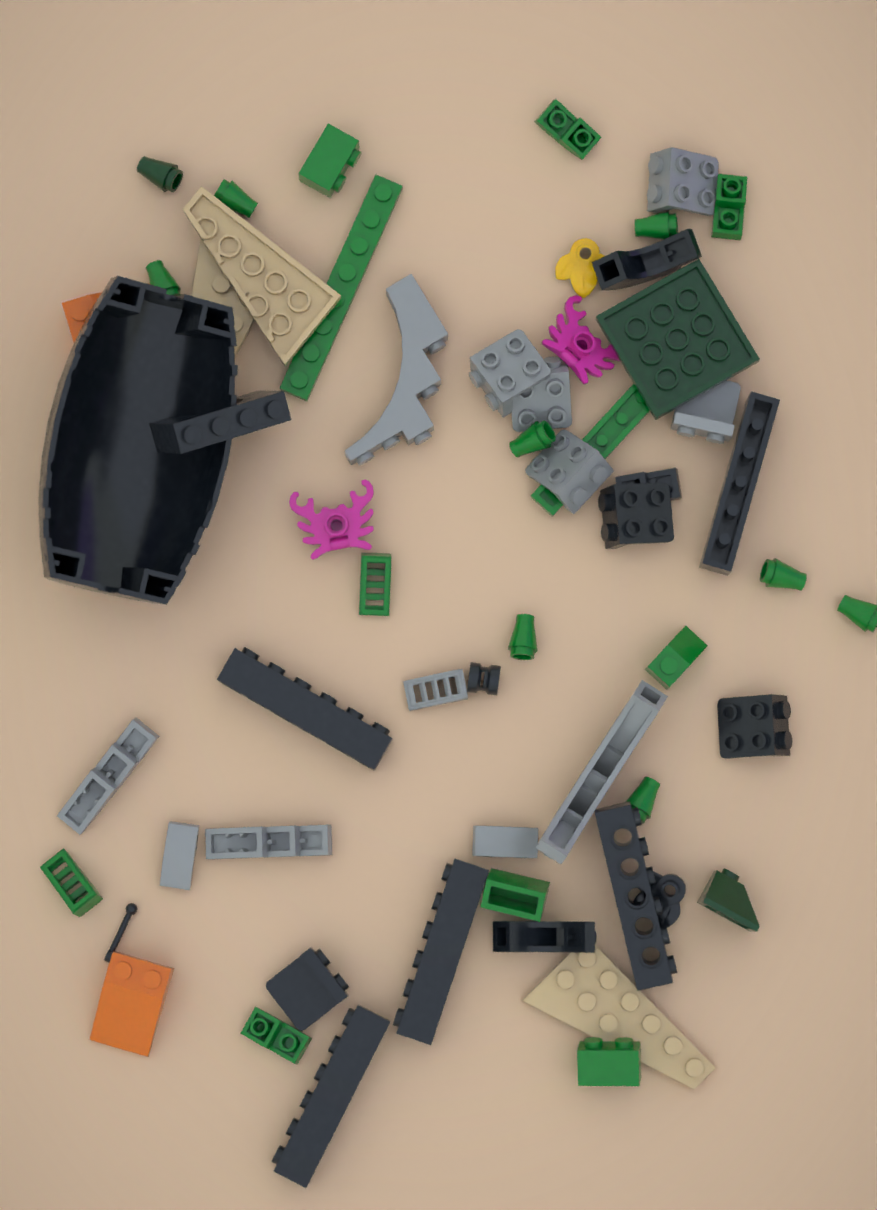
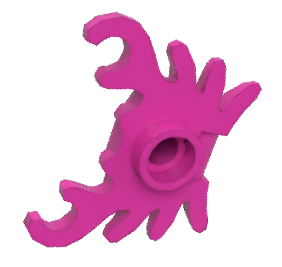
M575 295L570 297L565 303L564 310L567 325L564 322L562 313L556 316L557 329L553 325L548 327L553 340L544 339L542 340V345L563 360L583 384H587L589 381L587 373L600 378L603 375L600 370H612L614 368L612 362H606L603 359L619 362L620 360L610 344L607 348H602L600 338L594 337L589 333L587 326L578 325V321L584 318L587 313L574 310L573 304H579L582 301L581 296Z
M366 479L361 480V484L367 489L364 496H358L355 491H350V497L353 502L352 508H347L344 504H340L334 509L323 507L319 514L314 512L313 498H309L307 504L300 507L296 504L299 496L298 492L292 493L289 500L291 509L311 522L309 526L298 521V528L315 535V537L303 538L302 542L309 545H321L311 554L310 558L312 560L317 559L326 552L349 547L371 550V544L358 540L359 537L366 536L374 530L373 526L360 528L374 514L373 510L369 509L363 516H360L361 510L371 501L374 495L373 486Z

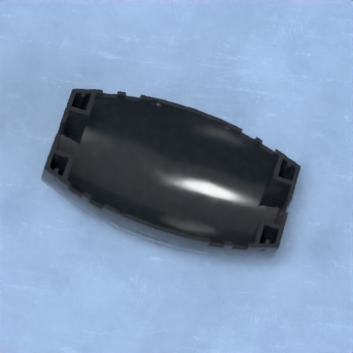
M116 276L110 279L92 307L72 346L57 386L48 419L41 458L39 485V538L43 571L46 579L65 585L137 601L167 605L184 578L185 570L192 556L196 555L200 547L198 544L205 528L209 526L226 472L232 439L183 454L159 453L156 451L149 423L175 415H195L236 404L237 395L234 394L235 376H238V365H235L234 346H237L233 308L186 294L179 296L166 294L167 289Z

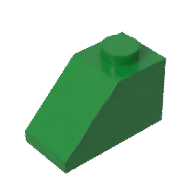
M685 626L645 670L667 690L708 645Z

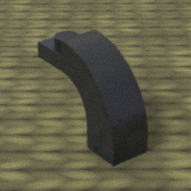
M686 229L644 248L632 251H615L593 261L592 265L601 290H617L639 285L681 269V266L701 258L702 255L693 230Z
M493 921V952L595 953L597 939L595 922Z

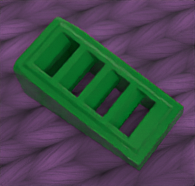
M361 553L359 615L389 616L391 554ZM367 563L385 564V569L367 568ZM367 575L384 576V581L367 580ZM366 588H384V593H366ZM366 600H383V606L366 605Z
M64 848L40 866L64 902L76 916H83L103 900L97 889ZM64 862L68 864V866L65 867L62 871H60L57 875H54L53 871L61 866ZM73 872L75 875L62 885L60 881ZM79 882H81V887L75 890L72 894L68 893L70 889H72ZM87 892L89 893V894H87L85 897H83L80 901H78L77 903L75 902V901H77L80 897H82L84 894H86Z

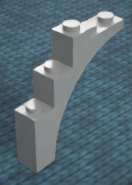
M412 274L386 288V296L396 314L402 337L403 356L400 376L392 399L380 419L364 437L344 451L351 465L356 462L362 465L370 461L374 457L373 452L382 447L384 450L392 448L400 442V436L404 437L408 445L413 442L419 445L432 437L430 432L434 430V425L418 398L422 397L425 400L439 391L437 387L441 385V379L425 353L429 351L430 354H434L446 346L445 341L448 340V333Z
M643 680L640 682L559 807L535 847L536 849L543 852L548 858L560 864L563 863L616 776L668 697L667 695Z

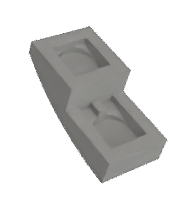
M169 821L160 886L190 890L199 825Z
M473 826L472 856L537 858L538 849L535 847L538 844V828Z

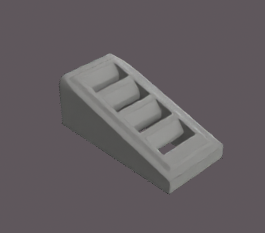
M463 669L403 681L409 711L468 699ZM455 678L458 694L452 695L449 679ZM443 680L445 697H440L437 681ZM431 682L434 699L428 700L425 683ZM415 685L420 687L422 702L416 703L413 688Z

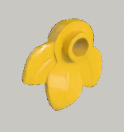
M589 238L578 239L571 246L570 253L560 257L555 268L556 279H570L574 291L581 298H585L593 291L598 280L592 262L605 255L600 254L599 247L593 240ZM585 247L589 248L590 256L586 259L581 258L580 250Z

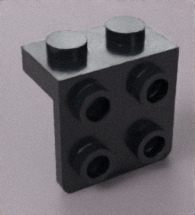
M614 484L600 490L598 506L603 518L601 537L605 541V549H617L628 544L668 543L674 539L668 484Z
M769 694L722 698L718 701L719 746L722 758L790 756L792 735L789 732L788 719L791 715V708L787 701V696Z
M310 947L266 983V989L300 1031L307 1029L349 996L345 991L349 988L348 984L339 973L335 976L327 967L331 962L320 948L315 952Z

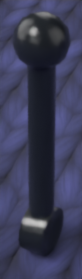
M129 903L126 906L127 913L104 958V961L108 963L110 962L112 952H115L131 916L136 914L138 910L134 903Z

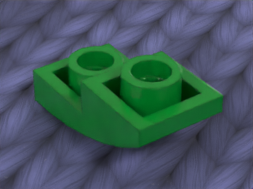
M554 99L535 121L548 135L581 160L602 138L583 119H577L557 99Z
M718 174L711 237L741 240L744 207L746 204L747 177Z
M258 1007L254 1008L241 1031L242 1035L298 1065L312 1040L310 1036Z

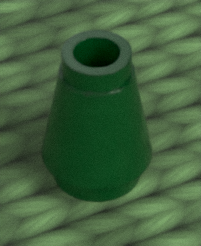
M146 156L141 158L137 166L138 173L142 174V176L164 192L176 191L183 178V171L178 169V165Z

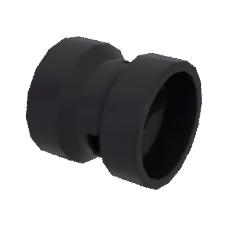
M471 662L467 692L477 693L480 690L486 691L488 695L497 696L501 666L491 665L490 667H482L480 663ZM485 672L483 685H480L481 674Z

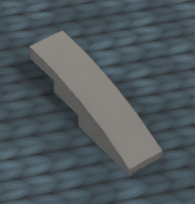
M138 718L133 719L116 743L111 745L96 767L89 772L57 817L81 835L159 738V735Z
M331 825L205 829L206 859L332 855Z

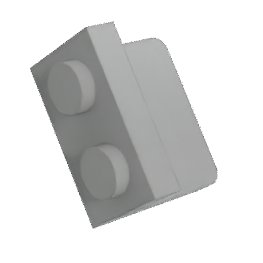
M673 147L651 153L648 164L649 189L647 191V212L661 213L671 209H679L707 216L714 215L719 164L717 158Z
M519 329L470 357L471 372H469V377L476 388L481 387L486 393L485 399L489 407L493 411L498 410L503 418L512 413L513 399L546 380L551 374L546 362L524 332Z
M559 357L544 358L543 360L551 371L550 377L513 399V411L511 414L512 426L515 431H525L535 421L541 422L543 420L547 421L552 429L571 426L568 365Z
M726 380L676 408L671 429L677 430V434L686 437L699 435L706 437L707 441L723 444L724 441L729 442L735 426L733 422L741 390L740 385Z
M564 429L555 436L556 440L551 443L550 448L543 449L533 459L525 472L530 478L551 491L568 511L575 514L614 470L597 449Z

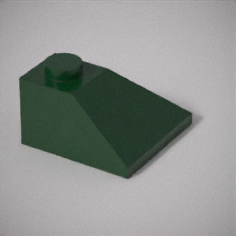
M723 868L722 872L714 871L697 903L750 932H757L760 926L744 885L737 882L739 876Z

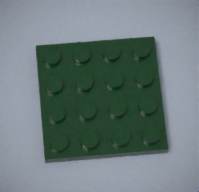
M700 259L693 261L627 298L595 318L655 420L746 370L760 360Z

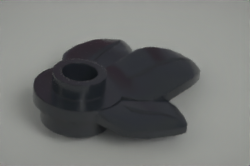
M653 871L656 885L651 886L653 897H660L663 914L658 915L660 926H667L668 928L680 915L679 902L685 896L686 885L682 878L675 874L662 876ZM667 885L674 886L676 893L673 895L667 894L665 887ZM638 888L641 892L637 894L633 902H641L645 898L644 890Z

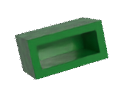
M328 123L298 173L299 180L331 198L334 191L339 193L347 179L344 176L349 166L354 167L361 156L359 140Z
M491 868L486 879L480 908L540 922L550 882Z
M590 1037L584 1039V1041H579L577 1049L578 1086H640V1041H633L632 1038L628 1037L617 1038L615 1041H603L598 1037Z

